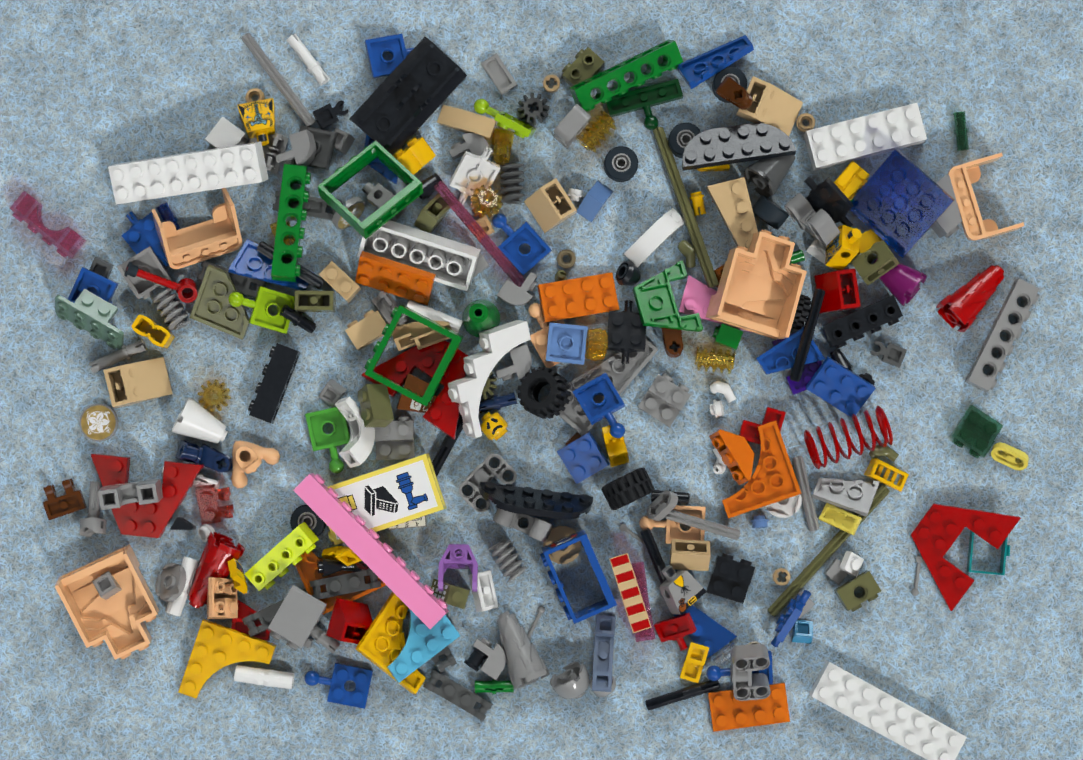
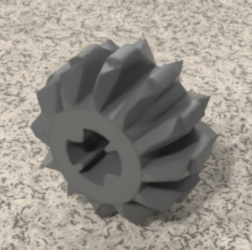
M530 93V99L524 95V101L518 102L521 107L517 108V112L522 113L519 118L524 119L527 117L525 124H529L530 120H532L533 126L536 125V119L543 123L542 117H548V113L545 112L549 110V106L545 105L547 99L540 101L541 94L534 98V93ZM534 105H536V110L538 111L534 110L533 113H531L529 107H533Z

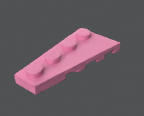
M688 275L678 312L686 315L699 313L701 319L722 324L721 322L706 318L711 295H715L717 291L708 288L704 283Z

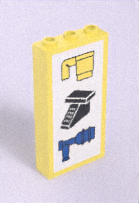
M423 454L328 486V488L331 487L338 493L339 496L337 498L341 502L345 501L351 506V512L355 516L359 515L366 522L364 525L369 530L373 529L375 532L447 509L429 454ZM329 527L328 536L330 541L334 542V545L344 543Z

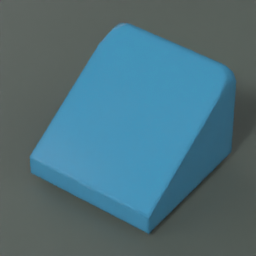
M797 620L793 625L792 642L811 644L813 639V621Z

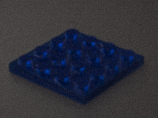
M895 149L853 197L851 202L854 206L850 211L903 258L955 200L899 149Z

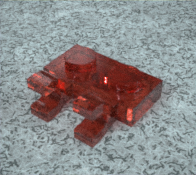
M215 484L195 488L202 525L219 523L222 520L221 517L233 518V504L219 507L218 499L221 501L230 500V487L216 489Z

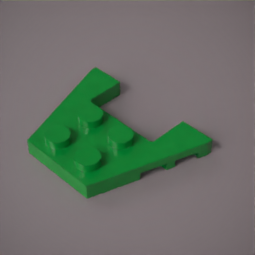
M683 260L633 288L632 291L643 326L695 332L703 330L699 313L686 316L679 315L670 282L686 279L688 276Z

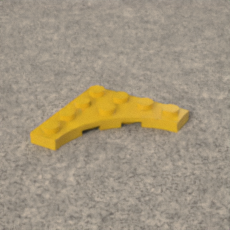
M392 591L355 649L395 680L387 666L396 659L405 645V637L402 631L403 619L406 617L408 607ZM416 669L399 684L412 694H416L426 678Z
M203 619L178 692L197 699L205 682L215 672L225 666L244 661L270 664L276 644L256 637H250L245 633Z

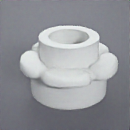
M568 188L567 195L571 201L580 202V198H584L583 190Z
M713 400V404H710L711 415H715L716 418L724 416L721 400Z
M204 524L198 528V535L203 542L208 541L207 538L210 532L214 536L213 532L215 530L211 525Z

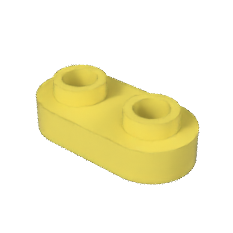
M1002 442L996 443L992 447L991 456L995 461L1014 470L1020 471L1027 468L1029 457L1025 452Z

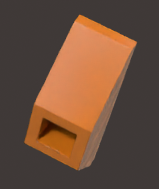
M721 429L710 435L712 445L718 450L723 463L727 465L738 485L749 481L752 475L754 452L745 437Z

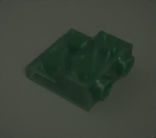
M970 405L949 437L953 439L952 443L960 448L964 446L969 449L968 453L977 459L979 456L984 458L994 444V440L1003 425L973 405Z

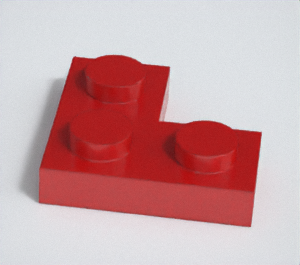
M767 407L762 425L776 420L781 431L786 412ZM743 420L739 436L745 437L748 442L761 445L758 426L761 425Z

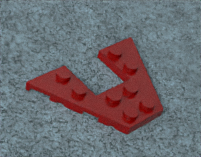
M444 340L420 350L415 346L376 366L374 372L401 386L406 381L407 375L411 374L415 368L433 378L450 343ZM457 349L440 382L444 386L443 390L423 415V419L454 440L459 420V403L451 401L448 395V383L466 377L463 358L468 356L459 349ZM365 372L362 374V377L372 384H382L365 375ZM387 386L389 395L394 397L397 391Z
M91 454L102 486L128 483L130 457ZM164 461L163 498L159 502L139 505V502L112 509L120 533L123 535L161 538L167 524L172 520L173 514L178 506L181 505L187 495V491L192 487L195 478L204 465Z
M933 503L918 523L911 536L951 611L975 580L943 556L965 527L998 549L1021 519L1019 516Z

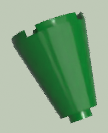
M487 300L471 302L463 312L462 321L464 328L472 336L480 338L479 332L499 326V310L493 303Z

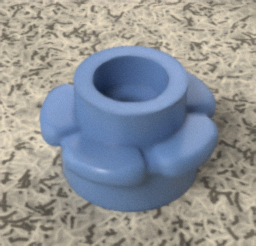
M765 515L753 516L754 520L750 521L752 528L768 527L767 522H769V519H765Z

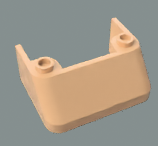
M1002 152L954 166L948 172L962 219V227L965 236L969 240L988 239L1016 231L1025 226L1024 222L998 229L995 221L991 219L982 220L971 185L976 183L981 177L979 166L997 161L1003 156Z
M222 188L225 203L213 208V219L177 230L173 222L165 221L161 223L156 210H151L160 243L167 262L172 269H181L236 251L242 246L235 206L226 188Z

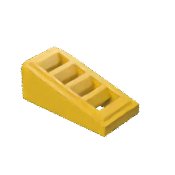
M871 458L864 473L865 476L880 481V483L900 492L909 474L877 458ZM883 468H886V471L883 477L881 478L880 475L882 473ZM893 471L890 481H887L890 472ZM899 474L901 476L899 478L897 485H895L894 481L897 475Z

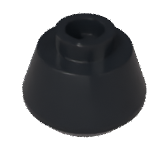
M632 261L623 262L618 267L616 272L617 283L624 286H632L638 283L640 271Z

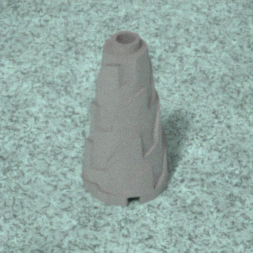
M507 611L498 615L499 637L506 655V662L509 668L508 673L514 689L534 683L539 677L543 679L550 675L543 659L540 658L534 644L530 642L523 626H520L514 613L510 614Z

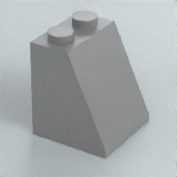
M946 174L911 203L939 238L951 236L959 229L957 225L962 222L951 179Z
M292 585L268 627L269 635L276 640L282 638L287 641L286 645L294 650H297V648L302 650L325 612L327 604Z

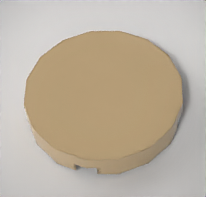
M567 526L552 528L547 542H543V547L576 533V531ZM578 541L563 550L560 549L549 554L550 560L558 564L572 562L580 553L581 542Z

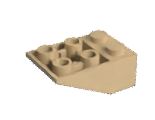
M753 76L746 90L752 96L753 103L746 110L738 109L736 116L753 123L772 125L782 130L789 137L803 102L771 83Z
M164 357L103 370L113 408H120L173 394Z

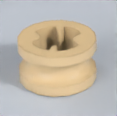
M548 75L544 78L543 87L547 92L554 93L560 87V80L556 75ZM554 79V83L557 82V86L554 85L553 88H548L549 85H546V82Z
M784 568L776 569L773 573V581L777 585L784 586L791 579L790 573ZM780 571L782 574L783 572L786 573L784 582L781 580L778 582L776 579L779 577L777 573Z

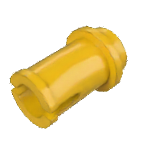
M702 192L691 193L689 200H692L694 216H698L700 213L701 215L706 214Z

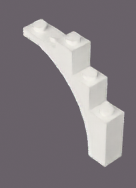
M515 320L479 332V344L482 352L463 358L464 371L467 377L448 383V395L451 401L459 403V412L462 415L463 430L466 436L473 438L482 436L478 416L483 388L499 360L514 347L531 340L527 321Z

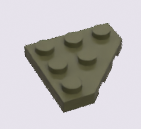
M208 265L190 318L242 340L245 338L250 320L243 305L233 307L229 303V295L237 291L228 272L213 265Z

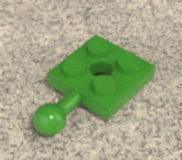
M337 407L305 414L313 451L329 448L331 456L329 469L332 473H341L344 469V463L339 459L336 447L348 444L350 434L347 420ZM326 423H331L334 427L331 434H326L323 431V426Z

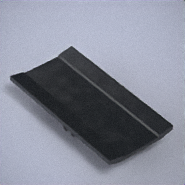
M424 37L349 120L373 141L376 140L393 156L467 75L432 41Z

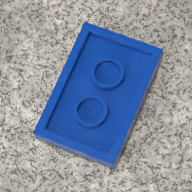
M830 357L825 359L806 385L808 391L851 418L853 414L856 415L876 389L873 384Z

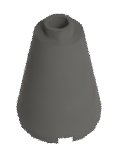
M795 155L758 160L744 171L748 184L750 182L754 183L757 186L754 190L760 195L767 198L773 196L795 161Z

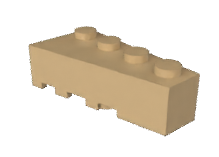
M745 177L707 186L706 189L736 246L748 248L749 252L753 233L758 232Z

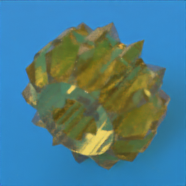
M484 185L480 189L476 188L473 192L474 194L470 197L472 201L470 208H476L475 214L480 212L481 218L485 214L489 218L493 214H498L499 209L503 205L501 202L502 195H497L498 189L493 191L491 185L488 189Z
M599 328L588 329L585 351L586 359L597 361L605 358L608 348L606 330Z
M217 379L214 380L213 384L208 380V387L201 385V388L205 390L204 393L198 392L199 396L204 397L199 400V403L206 402L203 408L208 409L210 407L211 412H214L216 407L218 411H222L220 404L227 407L228 403L224 400L231 399V396L225 395L230 392V389L226 388L223 390L226 383L222 382L219 385V380ZM217 391L218 393L216 395L218 396V399H213L212 401V395L210 394L211 392L216 393Z

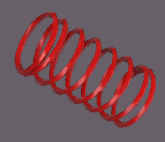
M880 406L876 407V417L884 437V444L874 431L869 412L867 410L864 411V416L871 432L872 448L868 445L861 432L857 416L855 414L852 415V420L859 436L860 452L856 449L849 436L844 419H840V424L847 441L848 456L837 440L832 423H828L835 445L836 460L829 452L821 429L817 426L816 431L823 450L824 464L820 460L810 432L805 430L804 439L814 466L817 469H820V467L825 468L828 462L827 456L833 463L837 464L840 453L844 458L850 459L852 449L856 454L862 455L864 445L868 450L874 451L876 441L882 447H886L887 443L892 445L893 434L884 410Z

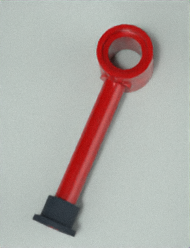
M129 262L126 267L124 276H137L176 290L182 302L190 303L197 298L196 283L190 278L181 279L177 283L138 269V266L133 265L132 262ZM185 288L192 289L189 293L183 292Z

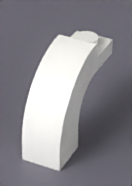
M672 208L658 219L624 255L636 267L640 266L667 238L685 223L684 219Z
M349 396L338 400L335 406L350 426L349 442L339 454L347 465L352 468L361 465L370 455L375 441V428L364 426L361 408L359 409L356 402Z

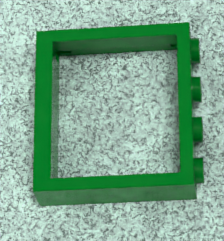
M375 140L358 155L351 157L344 166L337 168L330 177L323 179V182L318 185L320 197L360 235L367 239L423 194V186L417 177ZM378 158L407 186L361 222L332 193Z
M399 305V307L394 308L390 316L393 318L390 325L386 324L382 331L384 335L382 341H378L373 349L375 352L373 358H369L364 368L367 369L365 375L427 407L450 365L463 336L404 305ZM403 314L452 339L423 397L374 372Z

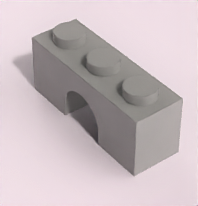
M159 478L103 486L98 490L101 510L120 508L125 504L139 502V505L157 503L163 498V492Z

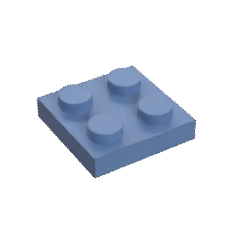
M549 323L545 361L584 365L588 326Z

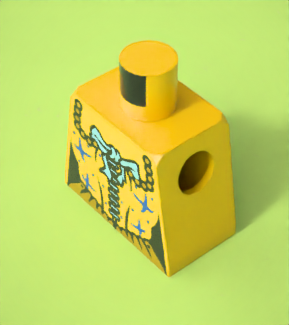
M273 98L238 104L239 115L248 137H257V142L261 141L262 146L268 145V135L275 134V105Z
M841 225L838 227L840 234L826 246L825 265L837 270H844L858 254L859 239L862 236L859 229Z

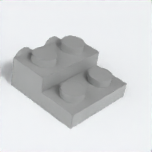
M150 246L117 266L137 299L143 297L145 300L154 294L152 290L157 287L161 290L165 286L137 276H124L129 262H132L133 265L138 266V269L168 280L172 278Z
M663 373L662 376L657 375L639 403L638 408L670 427L691 394L688 393L689 389L682 384L675 385L672 383L673 378Z
M398 417V421H392L386 427H375L376 460L415 458L413 420H410L409 417Z

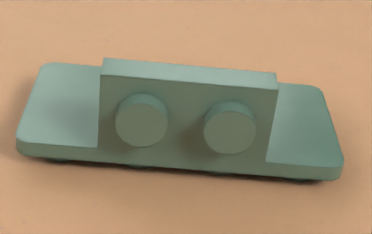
M86 289L81 292L74 303L60 295L55 297V312L60 319H67L76 328L88 331L93 338L102 339L113 349H122L124 332L109 324L117 313L118 307Z

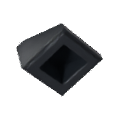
M177 517L170 530H195L196 526L183 517Z

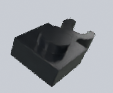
M344 101L337 102L334 108L329 103L313 111L312 114L322 130L339 121L337 116L348 114V109L345 111L339 109V106L343 105Z

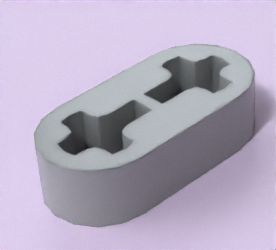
M668 490L662 492L649 505L647 509L648 518L661 521L677 505L678 495Z

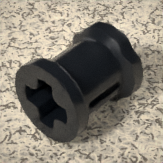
M474 647V651L468 660L465 659L464 663L478 672L480 664L488 656Z

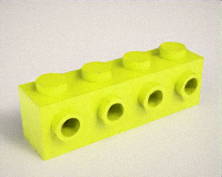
M303 522L245 573V576L258 591L264 588L268 590L276 583L274 581L275 578L278 576L282 578L290 571L288 567L291 564L295 566L303 559L301 557L302 554L305 552L309 554L317 547L315 543L319 538Z

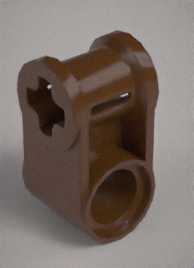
M726 76L715 91L724 100L742 110L748 109L753 103L752 96L747 93L746 89L728 76Z
M662 328V338L666 354L671 358L679 357L683 350L682 330ZM672 344H675L676 347H679L677 349V352H674L673 349H670Z

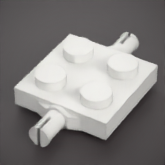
M485 147L481 156L465 151L449 181V186L462 192L457 200L458 203L464 205L468 196L484 199L501 169L499 164L488 159L493 151L490 147L489 149Z

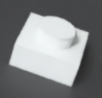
M846 551L839 568L849 575L857 577L864 559L851 551Z

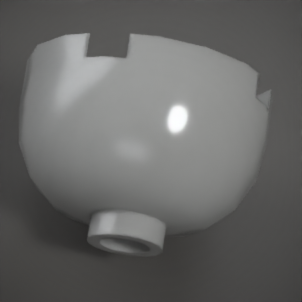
M573 662L562 668L566 670L559 676L554 674L550 680L553 690L564 699L581 698L590 683L589 673L584 664L581 663L580 665L579 662Z

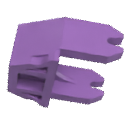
M449 544L439 562L438 591H443L444 573L447 569H470L472 572V592H477L478 563L470 546L467 544Z

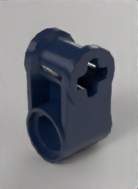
M181 440L175 458L198 464L202 457L203 448L197 446V444Z
M201 445L203 453L198 464L218 472H229L232 469L231 457L214 448H210L208 445ZM224 460H225V463L227 464V466H226V467H222V465L220 464V461H224Z

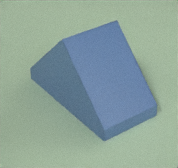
M597 181L586 194L577 209V213L592 222L613 191Z

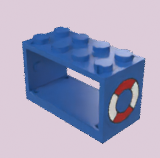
M584 529L541 547L543 551L540 554L545 567H550V571H547L552 584H557L558 586L555 591L560 602H565L566 604L563 606L568 620L572 619L574 624L617 605ZM580 541L605 599L574 613L564 592L563 582L559 580L549 554L560 549L563 550L569 545Z

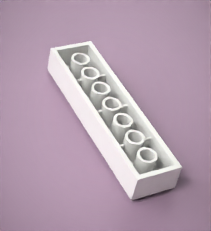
M261 141L119 163L108 167L116 205L254 184L268 180Z
M827 660L809 692L811 697L927 760H955L967 738Z

